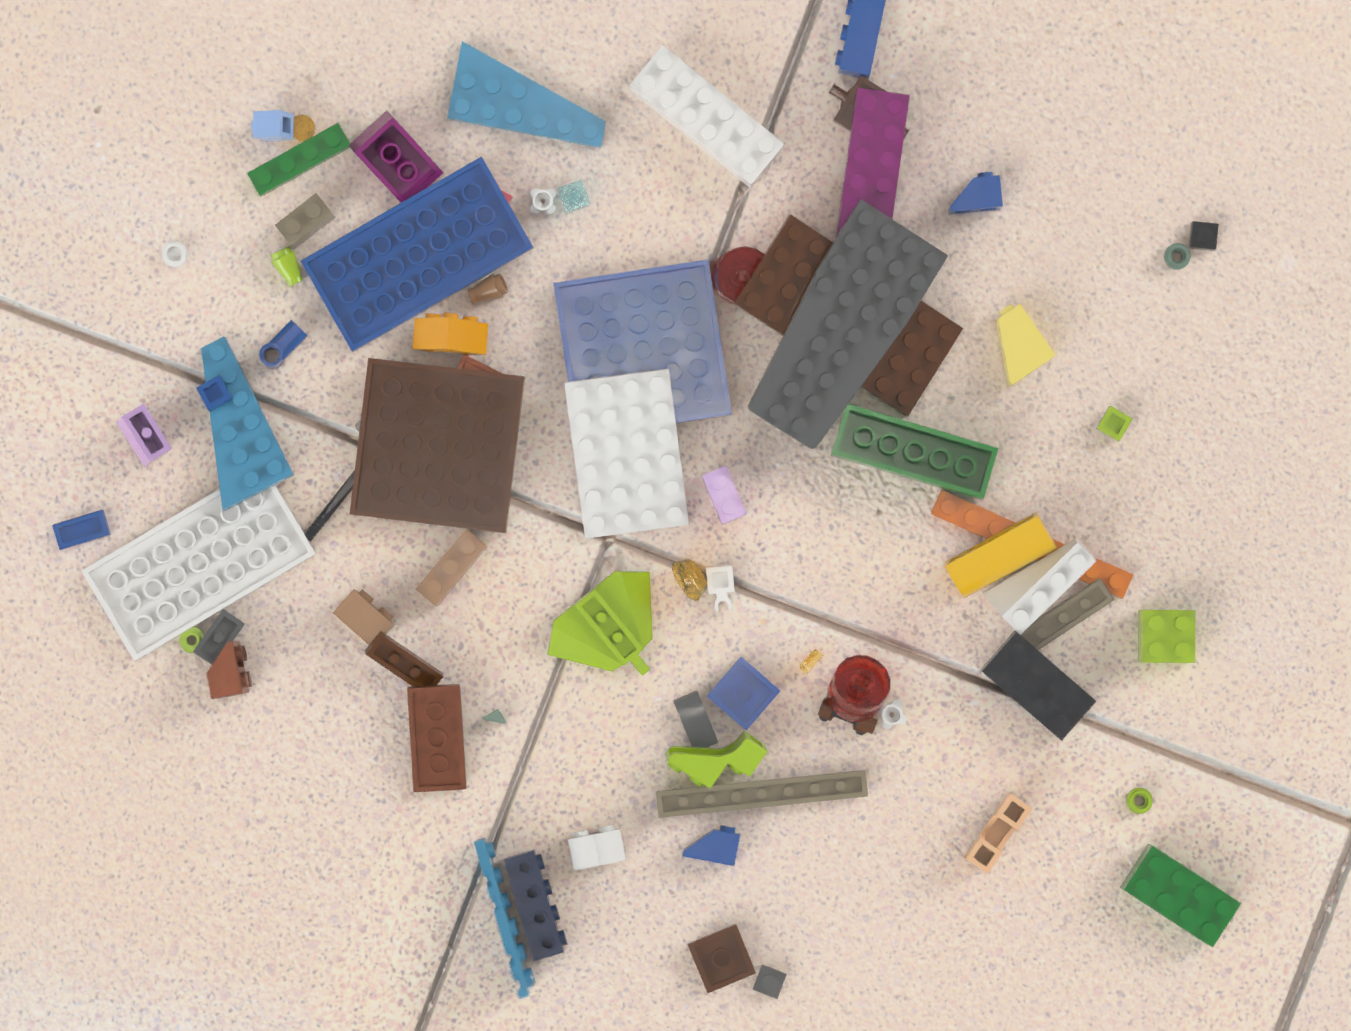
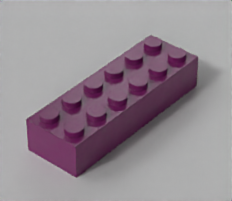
M863 88L856 89L836 236L859 199H862L891 219L893 218L910 95Z

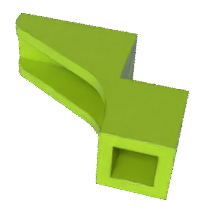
M743 730L741 735L726 747L714 749L671 746L665 752V756L668 762L667 765L678 773L683 771L690 775L689 779L700 787L704 784L711 788L728 763V767L739 775L744 773L750 777L768 751L765 743Z

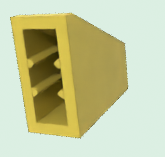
M1012 303L999 311L1001 317L996 320L1006 379L1010 387L1056 356L1022 305L1019 304L1014 307Z

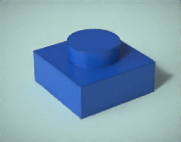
M220 375L196 387L207 410L210 412L233 400Z

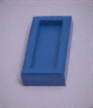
M104 510L52 525L59 550L111 535Z

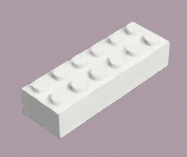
M663 45L629 85L632 93L750 189L784 148L783 142Z

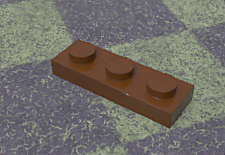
M382 631L378 633L364 650L365 655L411 686L437 685L444 677L441 671Z

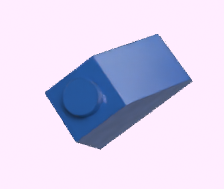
M993 172L978 173L977 177L970 181L948 209L949 215L1001 210L1003 202L1000 175L993 176Z
M720 825V829L711 830L683 849L682 856L735 866L740 833H735L736 828Z

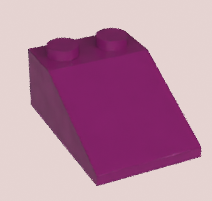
M387 110L349 144L353 152L400 203L428 188L444 173Z

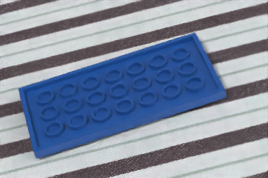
M481 156L301 260V263L348 346L354 352L520 257L534 247Z

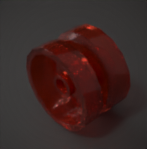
M744 246L728 250L719 256L713 266L711 275L713 288L718 296L727 303L733 304L764 254L756 248ZM745 271L744 279L746 281L740 279V272Z
M854 655L846 658L838 665L827 688V699L832 710L839 717L852 722H863L872 719L880 711L891 689V680L887 669L878 660L870 656Z

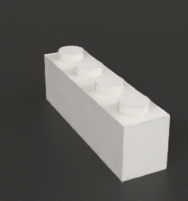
M1075 538L1043 559L1027 566L1014 576L1005 579L997 586L986 590L983 594L998 613L1021 635L1096 562V559Z

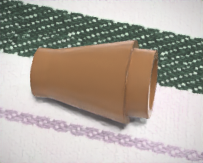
M499 273L497 275L491 274L473 288L468 289L467 292L471 302L476 304L478 302L503 298V295L508 293V288L503 276Z

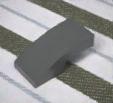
M698 691L673 700L692 747L707 748L719 743Z

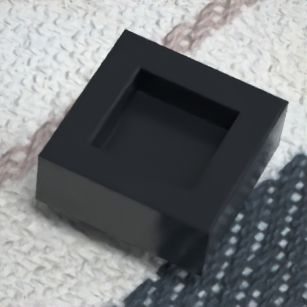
M1192 221L1189 248L1215 251L1219 224Z

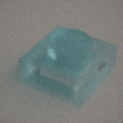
M582 179L557 188L566 214L591 205Z

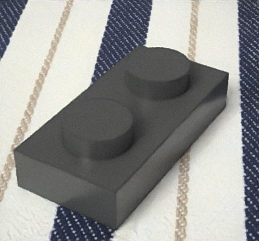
M223 609L193 653L212 665L227 642L233 641L245 623Z

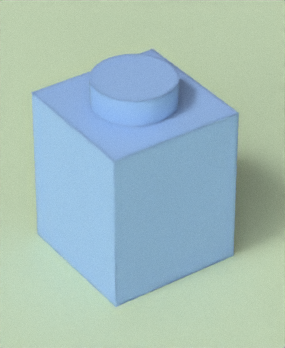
M282 110L253 111L251 123L253 138L263 141L293 140L294 114Z

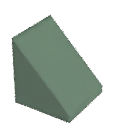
M499 709L482 718L502 724L507 723Z

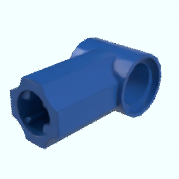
M291 320L269 343L262 346L259 352L260 360L265 367L277 369L282 366L284 360L308 336ZM269 350L279 352V358L275 362L271 363L265 360V354Z

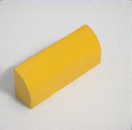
M1035 512L945 561V568L959 592L966 598L1058 547L1038 512Z

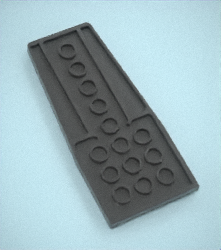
M859 199L817 267L748 404L749 411L806 447L816 448L908 323L948 255L862 199Z

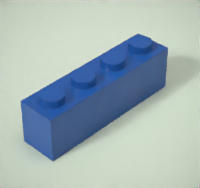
M848 0L845 14L850 15L848 25L843 24L840 40L845 41L843 51H837L835 65L839 66V74L858 78L861 75L869 80L886 0Z

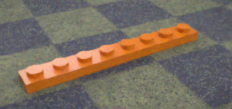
M943 490L940 491L931 511V515L986 539L1016 523ZM1054 540L1058 548L1065 545L1059 541ZM1049 552V553L1045 554L1044 556H1042V557L1036 559L1035 561H1039V560L1043 559L1044 557H1046V556H1047L1048 554H1050L1051 552ZM1095 558L1096 562L1078 580L1091 584L1100 578L1110 594L1123 599L1133 574Z

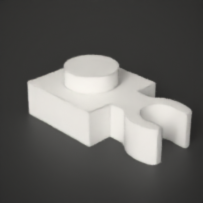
M732 566L706 568L708 594H716L717 596L714 603L715 611L719 612L718 603L720 601H725L728 604V611H730L732 605L727 597V592H735Z

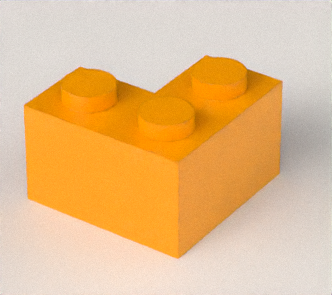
M426 313L425 318H415L412 349L426 352L486 355L488 324L478 322V317L463 316L462 319H458L459 314L443 313V317L440 314Z

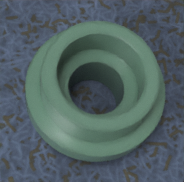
M1180 243L1170 245L1164 253L1165 263L1168 267L1175 270L1186 267L1191 258L1189 249ZM1174 252L1181 254L1180 261L1173 260L1172 255Z

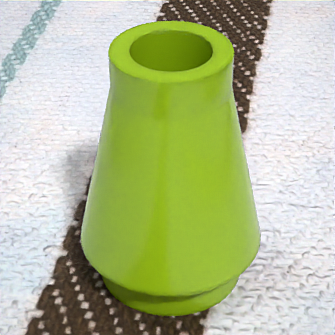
M289 246L270 255L273 260L271 263L286 280L289 287L303 280L295 251H291Z

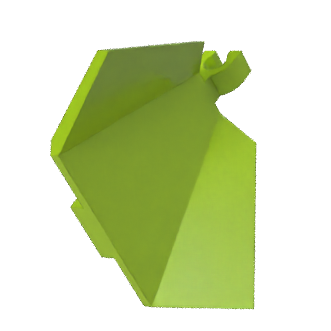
M614 571L553 620L547 654L611 672L630 661L642 676L651 669L639 656V653L653 639L650 572Z

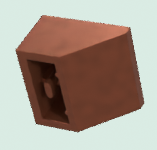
M240 641L227 642L207 671L206 675L211 699L249 693L248 687H252L250 672H246L243 661H247L245 646L240 645Z

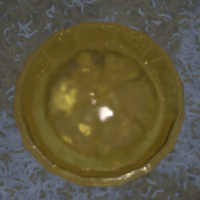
M690 559L673 562V575L682 591L691 600H700L707 591L708 586L699 567Z

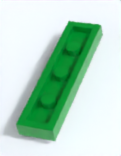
M336 123L247 174L259 196L262 197L349 149L350 142L340 124Z

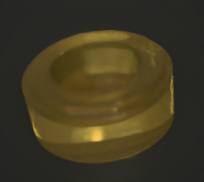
M303 114L295 116L293 138L304 142L313 137L316 131L313 120Z
M814 649L802 662L800 669L806 675L809 674L824 655L818 649Z

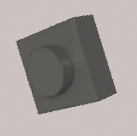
M762 964L753 990L778 999L787 974Z

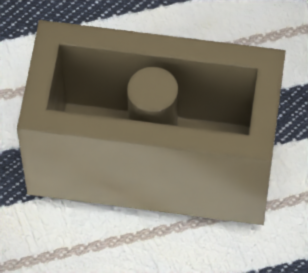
M315 193L275 224V226L292 248L296 249L332 221L335 216L317 193Z

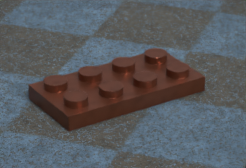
M460 684L407 687L413 791L465 790L467 785Z

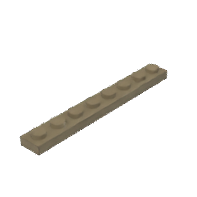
M866 770L721 784L713 785L711 788L702 786L656 791L658 816L663 818L868 797Z

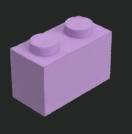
M144 404L122 416L116 422L144 467L167 454L172 449Z
M727 466L702 475L703 482L721 525L746 515Z

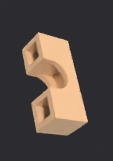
M1007 792L963 857L988 874L1002 854V849L1008 839L1020 828L1033 808Z

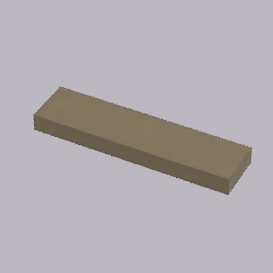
M1098 578L1036 619L1021 636L1037 650H1040L1115 599L1102 580Z

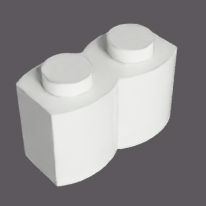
M614 825L599 827V833L589 835L588 830L572 833L573 838L568 839L574 871L626 860L620 828L614 829Z

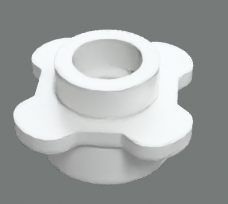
M534 188L530 192L532 197L530 210L532 213L547 212L548 214H553L555 212L554 198L556 197V192L553 189L539 190ZM541 199L546 200L544 204H542L540 201Z
M894 700L891 704H881L878 706L877 712L882 717L883 728L891 729L893 725H903L906 723L907 717L903 715L901 701ZM890 712H894V717H890Z

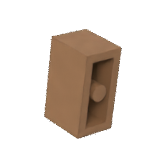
M353 589L333 614L369 645L380 631L387 634L395 625L391 621L393 616L383 607L378 610L371 603L374 599L363 589L360 592Z

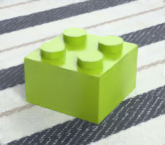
M1138 610V662L1195 663L1196 610Z

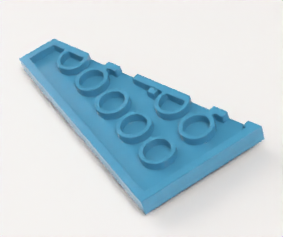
M462 41L447 116L448 119L601 148L606 126L605 120Z
M224 336L202 347L201 352L205 382L220 375L233 397V400L210 412L222 510L226 511L294 476V473Z
M486 838L474 841L483 875L487 877L488 882L486 884L489 897L496 906L494 914L507 956L511 955L512 957L509 961L512 977H514L515 981L519 980L521 986L519 990H516L518 998L522 999L530 996L532 986L536 983L531 968L526 969L524 960L528 957L524 943H518L516 937L520 932L516 918H510L508 908L512 907L508 893H503L500 883L504 882L500 867H494L492 858L496 857L493 844L492 842L487 843Z

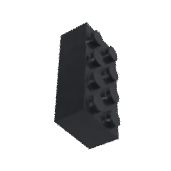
M1015 630L980 669L1061 741L1096 702L1094 698Z

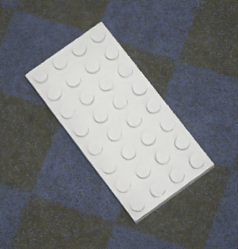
M276 485L226 511L222 510L219 489L82 570V573L133 660L137 661L316 555V552Z

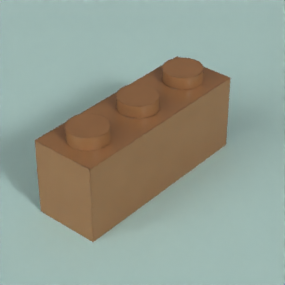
M466 529L418 585L416 590L438 607L488 546Z

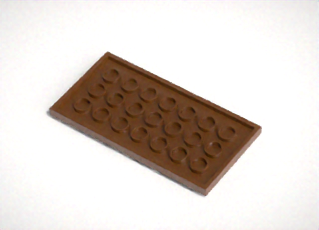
M788 215L733 304L783 336L817 267L833 242L793 215ZM920 301L908 323L861 387L908 417L963 328L923 301Z

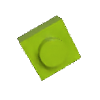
M1109 406L1096 429L1119 442L1133 418Z

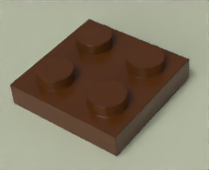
M736 924L687 944L707 993L756 974Z

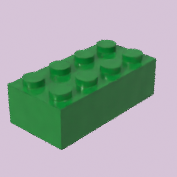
M1147 844L1120 886L1122 890L1212 948L1241 905L1239 901L1150 844Z

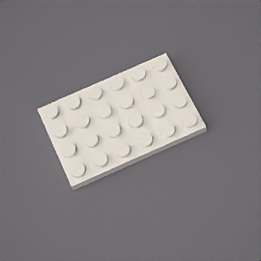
M669 369L564 382L585 539L689 525Z

